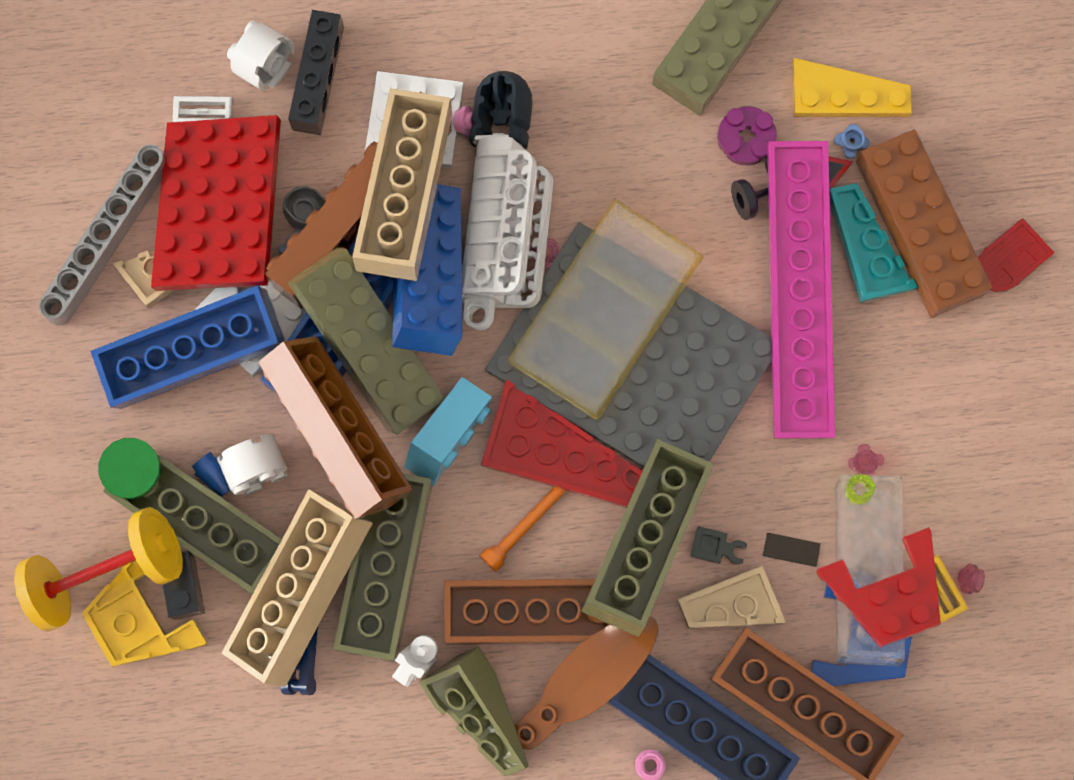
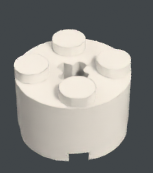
M252 20L247 24L244 34L238 43L232 44L229 48L227 58L231 60V70L235 75L261 91H266L265 87L274 88L288 72L291 63L287 59L289 53L294 55L295 45L292 40L266 24Z
M273 434L261 435L262 442L258 443L252 442L251 439L243 441L222 452V457H217L229 489L234 495L245 493L246 496L262 490L261 484L271 480L272 483L288 477L286 471L288 468Z

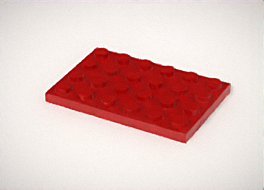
M278 115L167 123L164 147L165 164L162 169L151 288L155 291L268 285V278L265 273L268 271L267 265L270 262L281 128V119Z

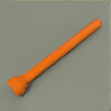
M554 487L497 546L487 547L479 557L494 572H497L505 564L503 562L507 558L505 554L565 494L566 490Z

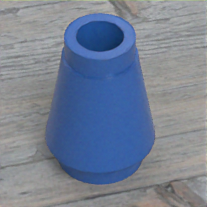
M209 452L192 465L196 472L194 475L222 497L230 489L217 460L218 456L215 457L212 452Z

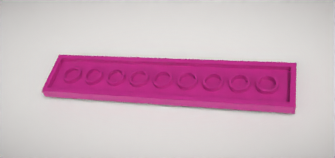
M769 141L767 143L773 439L835 438L828 141Z

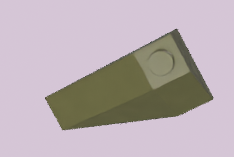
M479 646L456 656L419 681L434 707L442 715L447 712L459 724L456 729L462 735L467 732L478 743V751L504 776L524 770L529 766L497 675Z

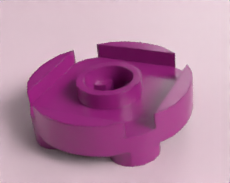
M751 106L731 109L722 119L717 134L718 145L727 155V158L736 164L745 166L755 165L767 156V143L769 141H776L777 131L772 116L759 108ZM745 129L751 130L755 138H750L749 142H744V137L739 136V132H744Z

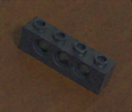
M312 9L288 117L293 131L321 135L344 30L341 14Z

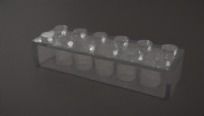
M840 474L835 484L836 562L844 559L856 589L904 572L902 477ZM836 597L837 663L899 666L905 660V639L880 648L854 618L853 613Z

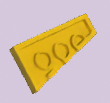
M794 58L792 61L794 117H910L912 114L911 85Z

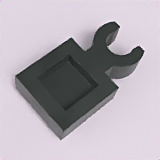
M698 526L690 557L720 564L722 556H725L731 563L740 565L744 559L735 557L733 550L736 547L746 549L747 544L740 540L727 543V533Z

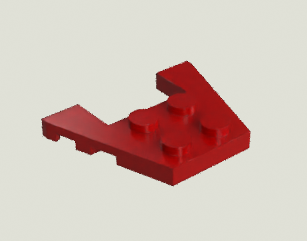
M930 527L903 537L902 542L914 568L859 589H856L844 559L818 568L816 571L818 577L826 582L837 599L846 605L853 613L854 618L880 648L938 627L941 624Z

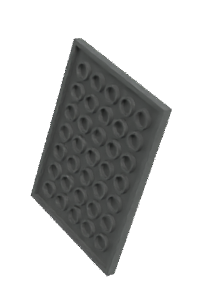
M579 222L543 277L540 301L532 308H523L486 366L485 371L504 383L506 379L515 384V388L527 395L530 394L551 411L558 413L590 436L643 468L657 439L710 462L772 361L771 337Z

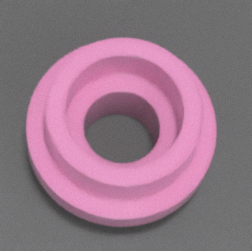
M463 106L461 109H457L453 116L455 131L462 133L464 136H470V130L474 126L472 123L473 109L470 106Z
M655 750L641 752L635 761V770L638 776L644 780H658L666 769L664 757ZM648 759H652L656 763L655 770L651 772L647 771L644 767Z

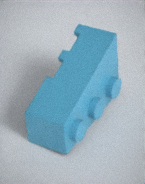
M462 377L411 442L404 467L417 476L430 478L434 487L446 468L449 469L458 456L457 452L462 445L465 447L475 433L473 429L478 423L482 425L491 413V409L488 406L492 396Z

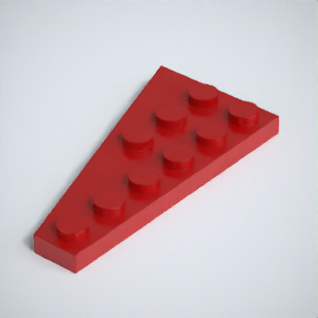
M506 379L481 466L627 508L642 470L619 457L617 453L594 440L592 436L558 413L551 411L530 394L527 395L515 388V384Z

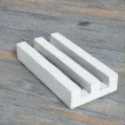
M174 96L173 122L232 118L233 98ZM180 105H225V109H180ZM179 116H219L225 118H179Z

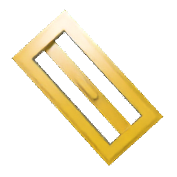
M939 555L934 556L935 567L958 605L957 608H953L936 578L938 596L948 612L944 614L939 605L940 620L943 623L969 608Z

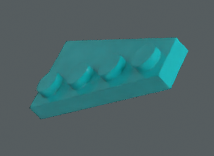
M854 183L829 189L830 206L860 303L916 290L918 288L913 278H909L904 269L905 264L903 260L892 249L888 242L890 238L886 231L881 230L875 219L876 214L859 185Z

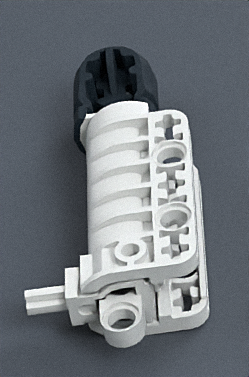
M509 71L493 72L485 77L477 87L472 113V123L474 126L470 130L469 138L471 145L476 147V156L462 264V303L465 304L463 315L466 324L478 331L486 330L491 326L494 320L495 308H532L538 304L542 294L554 181L552 174L546 168L537 166L535 158L526 151L529 141L527 131L530 128L533 105L532 93L525 79ZM493 119L496 126L508 125L510 127L509 135L504 133H493L492 135ZM540 174L545 178V181L539 183V191L543 196L537 194L538 186L536 185V180ZM541 201V211L533 215L534 202ZM534 229L539 237L534 238L532 245L530 236L533 234ZM531 247H533L537 251V253L531 251ZM528 258H535L536 264L534 269L526 272ZM525 279H529L528 289H530L533 293L532 295L527 296V300L525 301V299L521 296V293L526 292L527 282H525ZM478 309H484L485 317L483 321L477 324L473 323V313Z

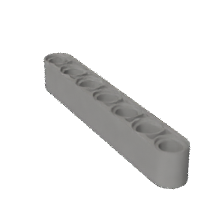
M145 145L137 152L41 298L39 310L52 324L64 325L72 318L161 182L165 156L157 146ZM159 157L156 165L146 166L150 158ZM134 182H143L139 190L131 191V186ZM121 205H126V212L116 216L115 210ZM111 230V234L107 239L99 240V235L102 231ZM86 255H95L91 264L83 265V259ZM78 279V285L74 289H66L67 283L70 280ZM61 303V311L56 315H50L51 307Z

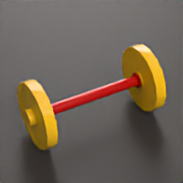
M151 507L133 513L128 521V536L131 550L64 578L56 566L46 557L35 555L20 561L15 569L14 584L17 598L28 619L39 629L48 632L66 625L71 614V601L68 589L134 561H137L145 575L157 584L163 585L179 578L182 572V553L176 534L167 519L158 510Z

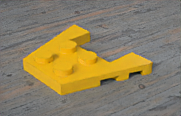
M137 561L123 566L111 583L107 584L81 613L112 667L207 645L208 642L193 619L165 635L136 584V581L146 576Z

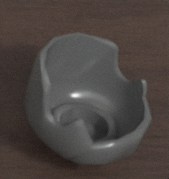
M296 187L284 198V217L292 227L303 230L307 225L306 220L315 209L320 210L326 203L325 197L311 187Z

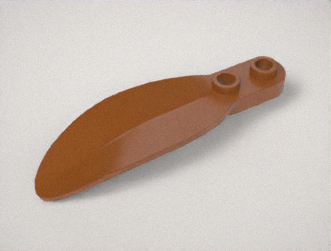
M650 616L639 637L609 625L579 644L554 671L539 703L515 724L522 748L529 750L539 746L562 724L586 717L617 695L634 677L652 651L659 629L656 620ZM546 709H550L553 712V719H548L545 716ZM524 729H528L531 732V739L524 737Z

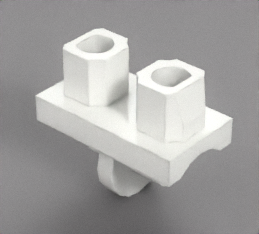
M428 635L417 637L395 659L400 666L392 677L406 687L413 680L422 678L438 660L435 658L438 652L436 641Z

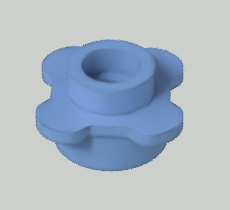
M856 124L849 125L843 133L836 134L834 138L835 144L842 147L847 158H854L859 150L866 149L869 146V139L865 137L863 131ZM850 139L854 140L853 144L849 142Z

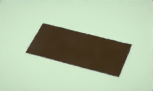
M767 533L763 556L816 567L821 543Z

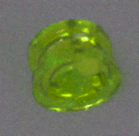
M865 474L854 475L850 478L845 488L847 498L852 503L861 505L867 503L875 492L873 480ZM858 483H863L865 485L864 489H868V492H864L862 496L855 494L857 490L852 489Z

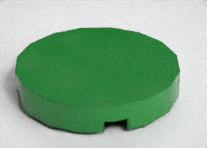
M122 438L112 442L103 451L98 462V475L102 485L111 494L122 499H137L147 495L153 489L156 482H158L161 475V462L157 452L147 442L137 438Z

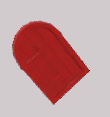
M1022 218L991 245L986 247L978 259L992 285L990 290L1005 292L1019 285L1025 277L1052 256L1054 252Z

